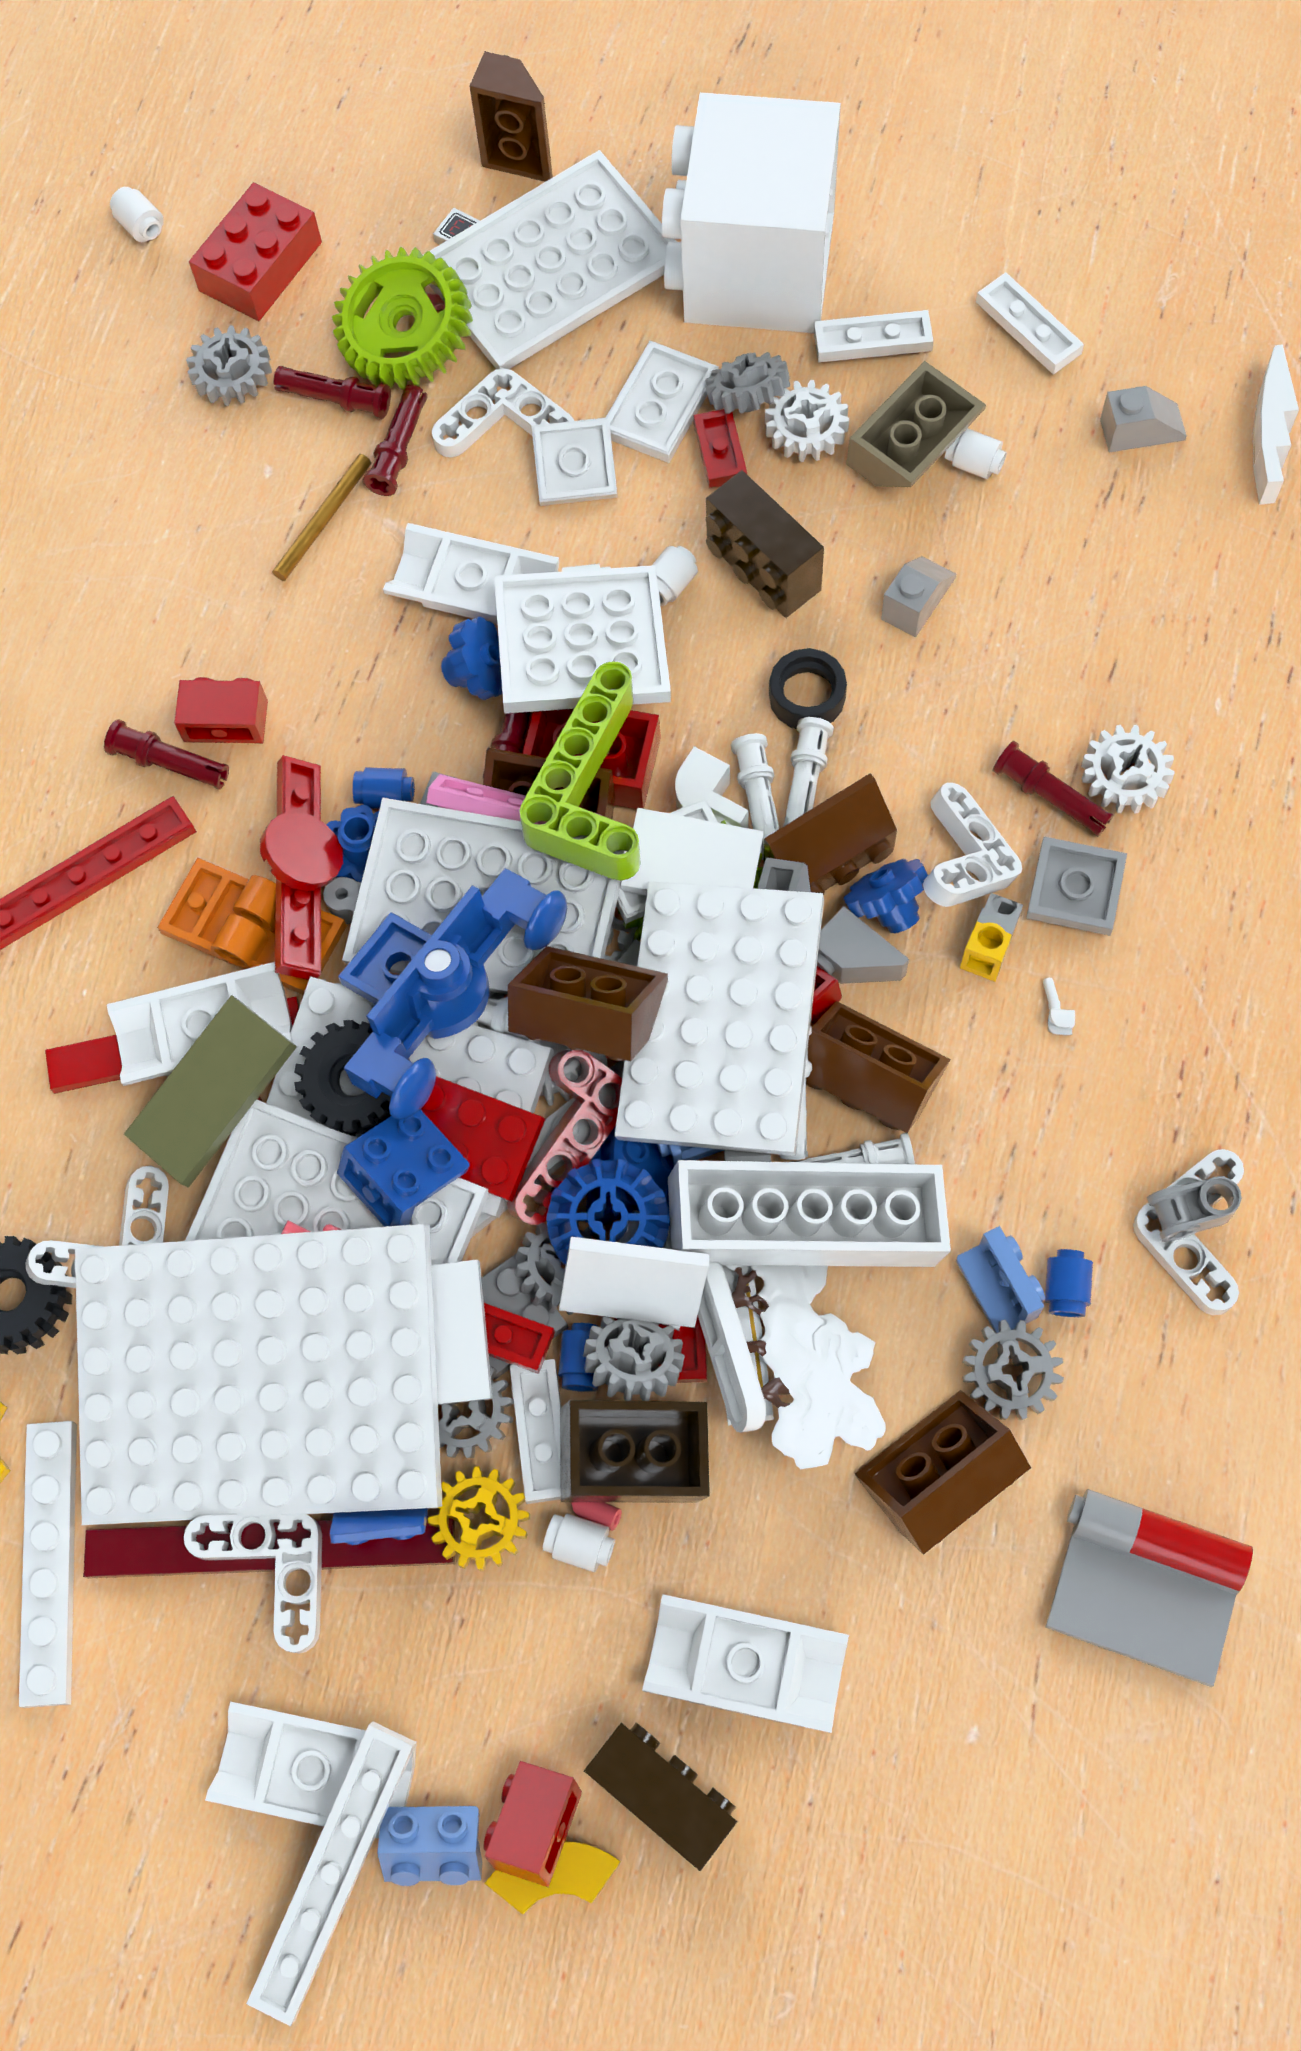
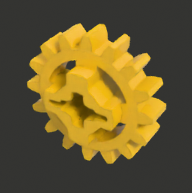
M475 1466L472 1478L466 1479L459 1470L455 1472L458 1484L454 1487L445 1482L441 1484L446 1496L442 1500V1506L436 1508L439 1510V1515L428 1518L429 1525L440 1527V1531L432 1537V1540L435 1544L447 1542L448 1545L445 1547L442 1555L448 1560L456 1553L459 1554L458 1566L465 1569L472 1559L475 1560L478 1570L484 1571L486 1560L490 1558L500 1567L503 1565L501 1553L506 1550L510 1554L516 1555L518 1550L512 1543L515 1537L526 1539L528 1535L524 1529L519 1527V1522L530 1519L528 1511L518 1510V1506L525 1502L524 1493L512 1495L511 1491L514 1489L515 1481L509 1478L504 1483H499L500 1473L497 1469H493L488 1478H485L480 1467ZM479 1488L476 1496L464 1502L456 1500L463 1493ZM498 1494L505 1499L509 1506L510 1519L497 1513L495 1505ZM481 1507L485 1508L486 1515L494 1524L489 1523L487 1525L481 1523L477 1530H473V1523L464 1513L478 1514ZM449 1518L459 1522L463 1529L460 1544L456 1542L450 1532ZM494 1535L502 1537L492 1547L478 1550L482 1541Z

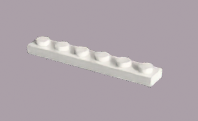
M73 1421L27 1424L19 1707L22 1708L71 1705L77 1424Z
M374 1721L368 1725L246 2003L247 2005L289 2026L296 2020L416 1745L415 1741Z

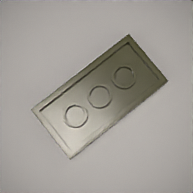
M231 995L124 1135L180 1184L190 1187L297 1046L243 1002Z

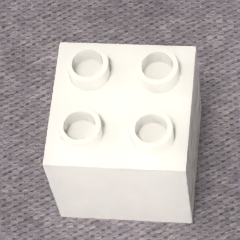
M700 92L695 127L675 126L672 145V175L687 176V180H678L676 189L666 188L664 194L662 237L681 239V242H668L665 258L664 285L665 289L683 291L684 323L814 333V321H821L834 219L841 103Z

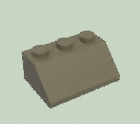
M924 361L850 437L846 465L875 486L912 487L985 410L986 404Z

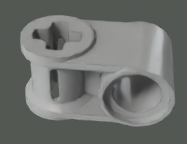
M1223 1176L1213 1177L1188 1185L1168 1187L1147 1197L1149 1206L1155 1207L1163 1229L1160 1233L1162 1242L1179 1240L1197 1232L1228 1223L1240 1206L1242 1199L1241 1191L1237 1184ZM1214 1193L1221 1195L1227 1201L1228 1208L1225 1210L1214 1209L1207 1202L1206 1195Z

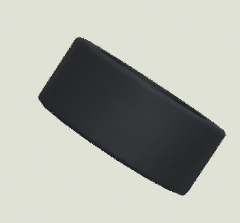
M812 648L794 650L781 657L773 667L769 680L771 709L777 718L789 727L797 729L798 721L805 717L821 718L832 723L843 710L847 690L845 671L838 660L825 651ZM800 673L818 674L827 679L831 684V696L826 702L818 706L805 707L796 705L784 695L783 688L785 682L792 676Z

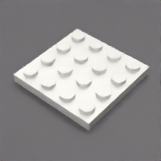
M656 565L494 576L504 713L574 709L596 669L600 665L612 661L623 663L631 671L633 705L671 702Z

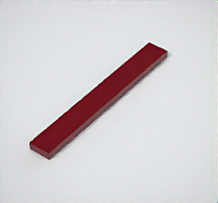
M427 1516L426 1530L423 1534H418L405 1540H397L392 1537L372 1539L358 1545L331 1543L330 1529L332 1520L317 1521L322 1531L321 1570L455 1564V1555L447 1560L442 1555L445 1547L448 1545L447 1542L442 1544H435L432 1537L440 1531V1527L429 1525L428 1518L432 1516ZM449 1518L450 1532L455 1539V1521ZM280 1522L273 1523L276 1533L273 1549H279L277 1539L293 1540L296 1542L297 1548L302 1547V1540L311 1536V1531L303 1528L302 1522L297 1523V1529L293 1532H281L277 1530ZM258 1523L246 1526L241 1534L243 1546L249 1550L260 1547L265 1540V1529ZM228 1524L229 1533H231L233 1524ZM209 1525L205 1527L203 1534L196 1537V1542L203 1544L205 1550H209V1543L212 1541H226L229 1543L227 1551L233 1550L230 1534L215 1533L210 1530ZM187 1526L86 1530L83 1577L93 1579L275 1571L276 1558L200 1559L191 1554L185 1546L184 1533Z

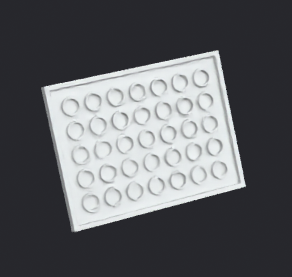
M429 1224L75 1249L82 1525L194 1520L196 1517L203 1515L238 1514L241 1517L438 1508L442 1506Z

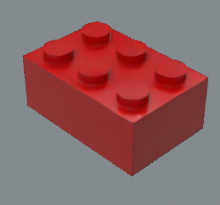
M253 182L188 261L198 290L259 322L321 245L322 240L315 213Z
M574 709L533 711L522 754L547 758ZM630 710L600 768L612 769L615 791L614 805L632 809H644L661 740L660 720L657 714Z

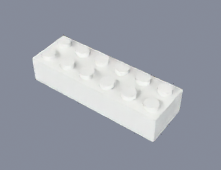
M678 1160L668 1176L671 1249L709 1254V1262H717L720 1265L935 1267L951 1252L942 1165Z

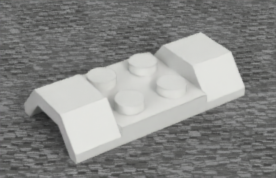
M408 523L405 529L404 550L394 580L386 582L383 591L384 594L422 602L423 607L469 618L481 616L486 621L498 624L494 576L558 572L559 557Z
M275 962L107 1004L108 1014L117 1035L122 1061L121 1084L126 1086L165 1075L168 1077L231 995L243 1002L293 1042L291 1037L293 1026L286 994L279 973H275Z
M662 1594L653 1648L642 1691L831 1733L849 1635Z
M230 1701L228 1709V1734L219 1770L207 1791L205 1801L325 1826L366 1730ZM416 1745L389 1807H406L415 1769ZM379 1827L378 1832H377V1834H376V1836H375V1838H378V1839H379L380 1827Z

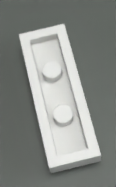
M1006 272L977 293L976 303L1053 375L1082 354L1084 344Z
M928 310L814 321V337L818 362L928 352L933 349V336Z
M555 1359L544 1360L539 1374L510 1365L525 1502L532 1504L560 1500L561 1401Z

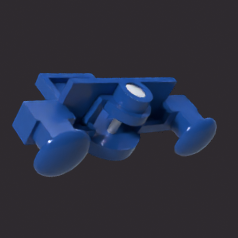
M504 868L483 896L480 889L472 885L432 935L391 912L338 976L343 986L375 1004L366 1016L373 1032L344 1067L351 1083L376 1099L382 1092L391 1097L389 1111L393 1118L406 1119L417 1113L428 1101L434 1089L436 1069L433 1062L428 1058H422L413 1063L408 1060L427 1035L433 1039L452 1036L467 1029L478 1020L484 1012L489 998V980L484 963L515 924L525 929L524 943L527 949L540 950L549 945L561 931L566 919L567 900L565 895L559 890L552 891L546 895L531 887L530 881ZM399 961L410 962L400 975H394L389 972L391 967Z

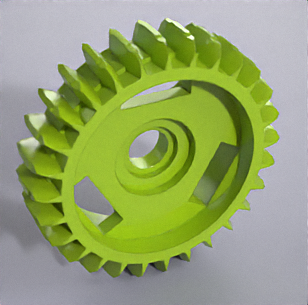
M400 247L396 257H393L388 250H385L384 260L378 261L375 256H372L373 265L366 269L359 264L361 274L357 278L348 275V279L352 284L349 289L340 288V293L345 300L334 302L335 308L339 313L332 316V320L337 326L333 333L334 337L338 340L337 346L339 351L363 379L368 378L375 386L381 382L388 384L390 389L396 382L404 390L407 382L410 380L419 387L420 378L424 376L430 382H433L432 372L437 369L446 373L444 363L448 359L457 362V358L453 354L454 350H465V344L460 337L471 336L470 329L466 324L473 321L469 311L472 305L462 280L460 281L456 271L449 267L442 258L436 259L430 251L422 255L416 247L413 248L410 255L407 254L404 248ZM430 283L437 286L445 298V309L437 313L425 292V287ZM376 298L375 302L373 303L372 307L370 308L369 312L367 313V315H366L365 318H364V315H365V313H366L368 307L370 306V304L372 303V301ZM406 315L414 316V324L409 330H397L396 326L400 318ZM415 351L402 357L384 358V355L387 353Z

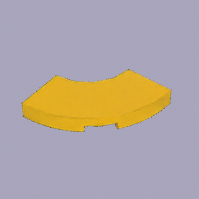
M565 1841L549 1888L495 1870L484 1884L522 1915L538 1900L554 1894L575 1895L592 1904L621 1861L600 1848L588 1844Z

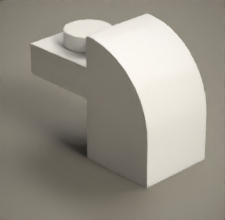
M694 746L679 768L676 776L677 810L706 799L718 823L725 820L728 825L748 828L749 810L722 796L730 784V765Z

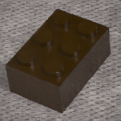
M743 470L706 497V544L709 550L717 558L721 559L723 557L732 566L735 575L744 584L750 583L759 592L762 601L767 607L772 610L777 609L787 618L821 591L824 546Z
M569 1400L560 1408L561 1502L697 1503L709 1497L707 1402Z
M637 1722L631 1729L620 1723L585 1768L584 1772L695 1868L702 1871L738 1823L731 1816L736 1806L713 1787L707 1795L693 1784L698 1776L697 1773L676 1755H673L669 1762L655 1752L661 1743Z

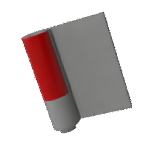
M1089 1489L1086 1490L1083 1497L1075 1495L1067 1518V1522L1073 1523L1074 1527L1045 1628L1213 1687L1236 1594L1243 1588L1250 1570L1253 1546Z

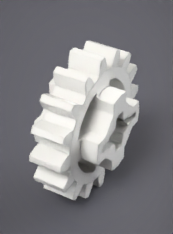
M810 380L807 387H802L798 381H794V390L789 391L787 388H784L785 394L783 396H779V398L773 397L774 403L769 404V409H765L766 437L772 438V447L774 449L784 446V457L788 458L795 452L799 453L798 457L801 462H804L806 454H812L813 458L818 461L820 460L821 451L824 450L832 455L834 454L835 444L843 445L845 432H848L849 417L848 405L841 404L840 392L829 395V385L825 384L821 389L815 388L814 380Z
M1117 725L1113 736L1103 730L1100 733L1098 742L1091 740L1087 749L1088 754L1084 755L1081 765L1082 768L1086 769L1082 776V782L1092 783L1088 793L1090 797L1099 794L1103 796L1101 802L1103 808L1108 806L1110 802L1116 803L1117 813H1122L1125 805H1130L1132 811L1136 814L1139 813L1143 802L1148 807L1153 808L1158 797H1165L1169 788L1168 784H1171L1175 772L1169 769L1174 757L1173 755H1163L1167 746L1165 741L1157 744L1152 742L1155 732L1149 731L1145 736L1139 735V726L1134 725L1130 733H1125L1123 727ZM1132 763H1135V765L1132 766L1129 770H1126V768H1129L1132 765Z

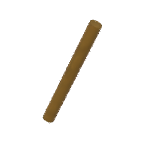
M359 454L276 565L272 572L278 579L286 581L372 463L367 456Z

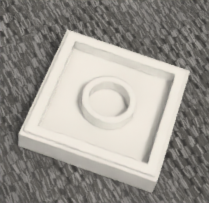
M609 417L531 426L540 506L618 498Z

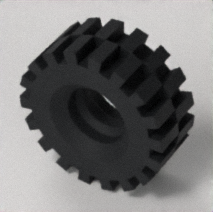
M343 1020L344 1026L340 1027L336 1023L325 1026L328 1031L327 1034L322 1035L316 1032L310 1038L315 1042L311 1049L303 1046L299 1054L306 1058L304 1065L296 1063L294 1073L301 1076V1081L294 1082L295 1091L303 1095V1098L299 1100L303 1109L311 1112L309 1116L315 1121L330 1129L350 1136H356V1133L363 1135L391 1116L389 1111L391 1097L383 1092L377 1099L366 1092L357 1096H350L341 1089L340 1076L345 1065L373 1032L370 1024L362 1021L361 1024H358L354 1020Z
M5 1236V1243L0 1242V1284L9 1278H17L22 1280L26 1288L23 1301L15 1309L10 1311L0 1310L1 1354L8 1355L9 1350L17 1355L27 1353L26 1346L28 1345L35 1349L45 1345L41 1337L48 1334L54 1338L59 1332L54 1327V1324L57 1320L66 1322L69 1315L63 1309L64 1304H72V1294L66 1290V1287L43 1285L29 1277L25 1262L36 1243L24 1237L21 1242L15 1236ZM45 1252L41 1259H35L36 1263L43 1265V1272L50 1273L54 1266H62L60 1262H55L52 1259V1255L49 1252Z

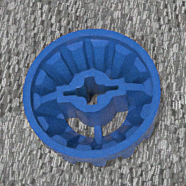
M594 1159L585 1166L569 1171L558 1188L555 1187L551 1195V1202L546 1217L551 1245L557 1257L565 1266L570 1238H583L578 1230L576 1221H588L589 1230L593 1237L597 1240L606 1241V1232L603 1229V1224L600 1221H596V1219L603 1218L604 1211L607 1210V1199H610L614 1218L621 1219V1221L613 1222L612 1230H610V1242L620 1240L627 1231L629 1221L639 1222L638 1229L634 1236L625 1244L657 1248L665 1247L670 1222L666 1197L663 1190L658 1187L646 1170H640L623 1159H617V1161ZM600 1187V1198L592 1203L588 1213H576L583 1197L591 1190ZM616 1187L625 1190L634 1198L640 1213H628L623 1202L617 1199Z

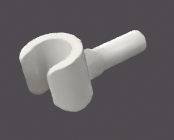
M1046 978L1043 980V985L1049 1003L1048 1030L1052 1034L1072 1035V1028L1075 1025V1010L1060 1009V1001L1053 978Z

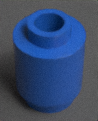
M366 767L364 771H355L352 788L353 801L355 804L367 805L371 809H380L382 798L413 802L415 793L414 778L407 777L405 768Z
M1061 1249L1057 1250V1257L1047 1259L1045 1302L1049 1304V1314L1061 1317H1085L1086 1307L1091 1305L1093 1262L1084 1259V1252Z
M573 1323L571 1330L562 1332L558 1376L563 1378V1389L577 1392L598 1391V1386L595 1387L592 1384L594 1373H587L584 1370L586 1358L583 1357L585 1342L589 1339L590 1329L592 1326L597 1325Z

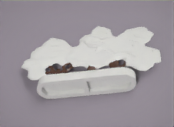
M709 1262L698 1318L733 1428L740 1433L755 1431L761 1428L766 1417V1404L764 1400L766 1399L778 1408L779 1420L772 1432V1444L785 1456L794 1458L796 1466L800 1469L827 1465L832 1453L834 1439L837 1436H840L846 1443L852 1446L861 1447L866 1451L871 1450L875 1446L877 1438H882L884 1435L886 1424L875 1404L874 1398L863 1393L861 1389L850 1382L853 1373L869 1368L876 1342L859 1332H850L846 1323L831 1313L818 1315L813 1311L810 1304L816 1294H819L826 1285L828 1266L725 1265L739 1275L735 1291L731 1294L722 1266L717 1262ZM750 1266L752 1271L748 1275L743 1276L742 1267ZM757 1276L761 1277L764 1280V1287L761 1292L747 1297L745 1293L751 1292V1290L746 1285ZM760 1300L766 1308L764 1310L756 1308L753 1302ZM746 1306L761 1317L765 1327V1335L761 1340L746 1342L736 1308ZM750 1353H759L765 1363L774 1371V1378L763 1387H760ZM790 1394L794 1400L792 1403H784L778 1395Z

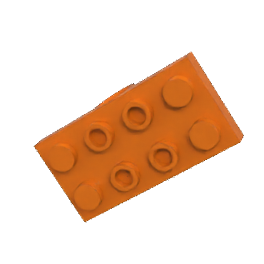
M197 857L157 928L162 935L241 969L275 962L276 883L258 875H252L250 879H247ZM321 910V973L347 927L344 919ZM279 974L283 987L304 995L309 980Z

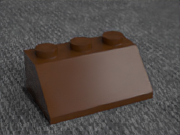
M484 51L469 86L481 165L485 168L546 182L553 178L544 96L520 59Z
M488 748L486 750L483 785L526 796L547 758ZM599 768L579 807L612 819L615 802L612 769ZM558 787V788H555V789H553V790H563V789H565V788H564V787Z
M869 773L764 838V864L766 858L806 864L811 892L823 893L824 895L825 890L837 883L844 885L857 876L859 869L870 862L877 864L885 860L894 850L897 828L872 774Z
M546 946L508 984V1032L524 1035L530 1040H545L565 1045L571 1050H586L606 1055L612 1060L632 1061L650 1039L668 982V973Z
M835 1001L812 1026V1034L809 1035L808 1062L812 1063V1071L810 1076L806 1077V1085L818 1090L823 1089L840 1098L844 1105L856 1110L861 1109L877 1117L884 1126L890 1129L908 1133L920 1117L951 1059Z
M960 1390L856 1472L855 1475L898 1531L924 1555L1008 1486L1012 1485L1019 1477L1031 1469V1466L1011 1430Z

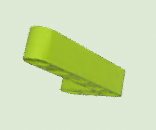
M612 661L600 665L594 672L522 802L519 812L524 841L529 847L608 878L621 881L630 879L639 871L641 860L638 834L626 824L579 807L634 702L631 671L623 663ZM558 787H564V788H565V789H563V790H553V789L558 788ZM538 821H547V823L541 825L534 824ZM576 836H587L586 838L580 840L573 839ZM619 850L627 851L625 854H613V852Z

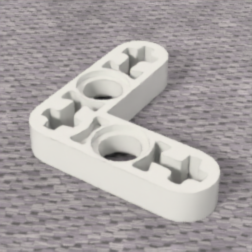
M501 368L491 372L442 416L433 426L432 436L435 449L440 455L456 457L464 453L504 415L530 435H532L531 426L570 422L574 421L569 413L510 369ZM527 404H537L541 407L540 412L533 416L522 414L521 409ZM473 407H483L487 410L485 416L479 419H472L467 416V412ZM455 434L457 435V438L455 440L450 438ZM445 435L450 436V437L446 438L445 440H444V438H443V436H445Z
M945 783L930 802L931 809L964 852L965 856L935 866L925 878L923 887L925 893L933 902L949 907L1007 888L1021 873L1022 864L1018 856L967 790L955 783ZM970 830L975 832L982 840L975 837ZM967 871L973 873L979 879V881L972 878L967 873Z
M1225 1149L1216 1150L1207 1155L1168 1187L1188 1185L1206 1180L1215 1170V1164L1219 1167L1225 1164L1228 1165L1231 1169L1227 1175L1228 1178L1238 1184L1244 1173L1243 1163L1239 1156L1232 1151ZM1219 1194L1206 1195L1207 1202L1211 1207L1223 1198ZM1149 1203L1144 1205L1135 1217L1133 1224L1134 1233L1138 1240L1199 1309L1210 1315H1222L1228 1312L1237 1301L1239 1295L1238 1285L1234 1278L1195 1234L1175 1241L1162 1242L1159 1230L1148 1231L1145 1227L1149 1222L1147 1216L1154 1220L1158 1218L1154 1206H1149ZM1182 1247L1191 1249L1197 1256V1267L1192 1270L1181 1269L1174 1261V1251ZM1205 1266L1211 1272L1204 1279L1213 1288L1219 1285L1224 1287L1226 1292L1222 1298L1225 1303L1220 1299H1215L1214 1301L1208 1299L1206 1295L1209 1293L1210 1288L1203 1279L1197 1285L1191 1281L1201 1273Z
M143 1166L137 1169L129 1178L125 1188L119 1246L163 1243L169 1184L165 1173L159 1168ZM144 1178L151 1179V1186L158 1187V1190L153 1191L149 1197L148 1208L133 1210L132 1205L139 1208L143 1203L144 1195L143 1189L136 1188V1185L141 1184ZM136 1219L148 1220L154 1227L153 1238L148 1241L137 1240L131 1233V1223ZM53 1240L42 1241L36 1244L28 1254L25 1262L26 1271L29 1277L37 1283L76 1288L75 1259L71 1266L72 1277L65 1276L68 1269L66 1266H54L50 1273L43 1272V1265L36 1263L35 1259H41L45 1252H50L55 1262L66 1263L69 1259V1254H75V1249L104 1246Z
M238 1514L203 1515L192 1520L185 1529L184 1543L187 1550L200 1559L276 1558L273 1630L275 1640L281 1648L292 1653H304L313 1648L319 1639L321 1612L322 1531L318 1522L307 1514L241 1517ZM274 1522H280L277 1530L281 1532L296 1531L297 1523L302 1522L303 1528L311 1531L310 1538L302 1540V1547L297 1548L296 1542L290 1539H277L279 1549H273L276 1540ZM229 1523H233L231 1533H229L227 1526ZM249 1524H261L266 1534L264 1542L257 1549H246L241 1542L242 1531ZM209 1525L210 1530L215 1533L230 1534L233 1550L227 1551L229 1543L226 1541H212L209 1543V1550H205L203 1544L196 1542V1537L203 1534L205 1527ZM303 1569L310 1575V1587L303 1595L292 1596L286 1589V1579L294 1570ZM289 1602L296 1605L310 1603V1611L300 1609V1623L308 1626V1635L300 1636L299 1644L294 1645V1639L286 1636L285 1630L286 1627L294 1626L295 1611L291 1609L285 1611V1603Z

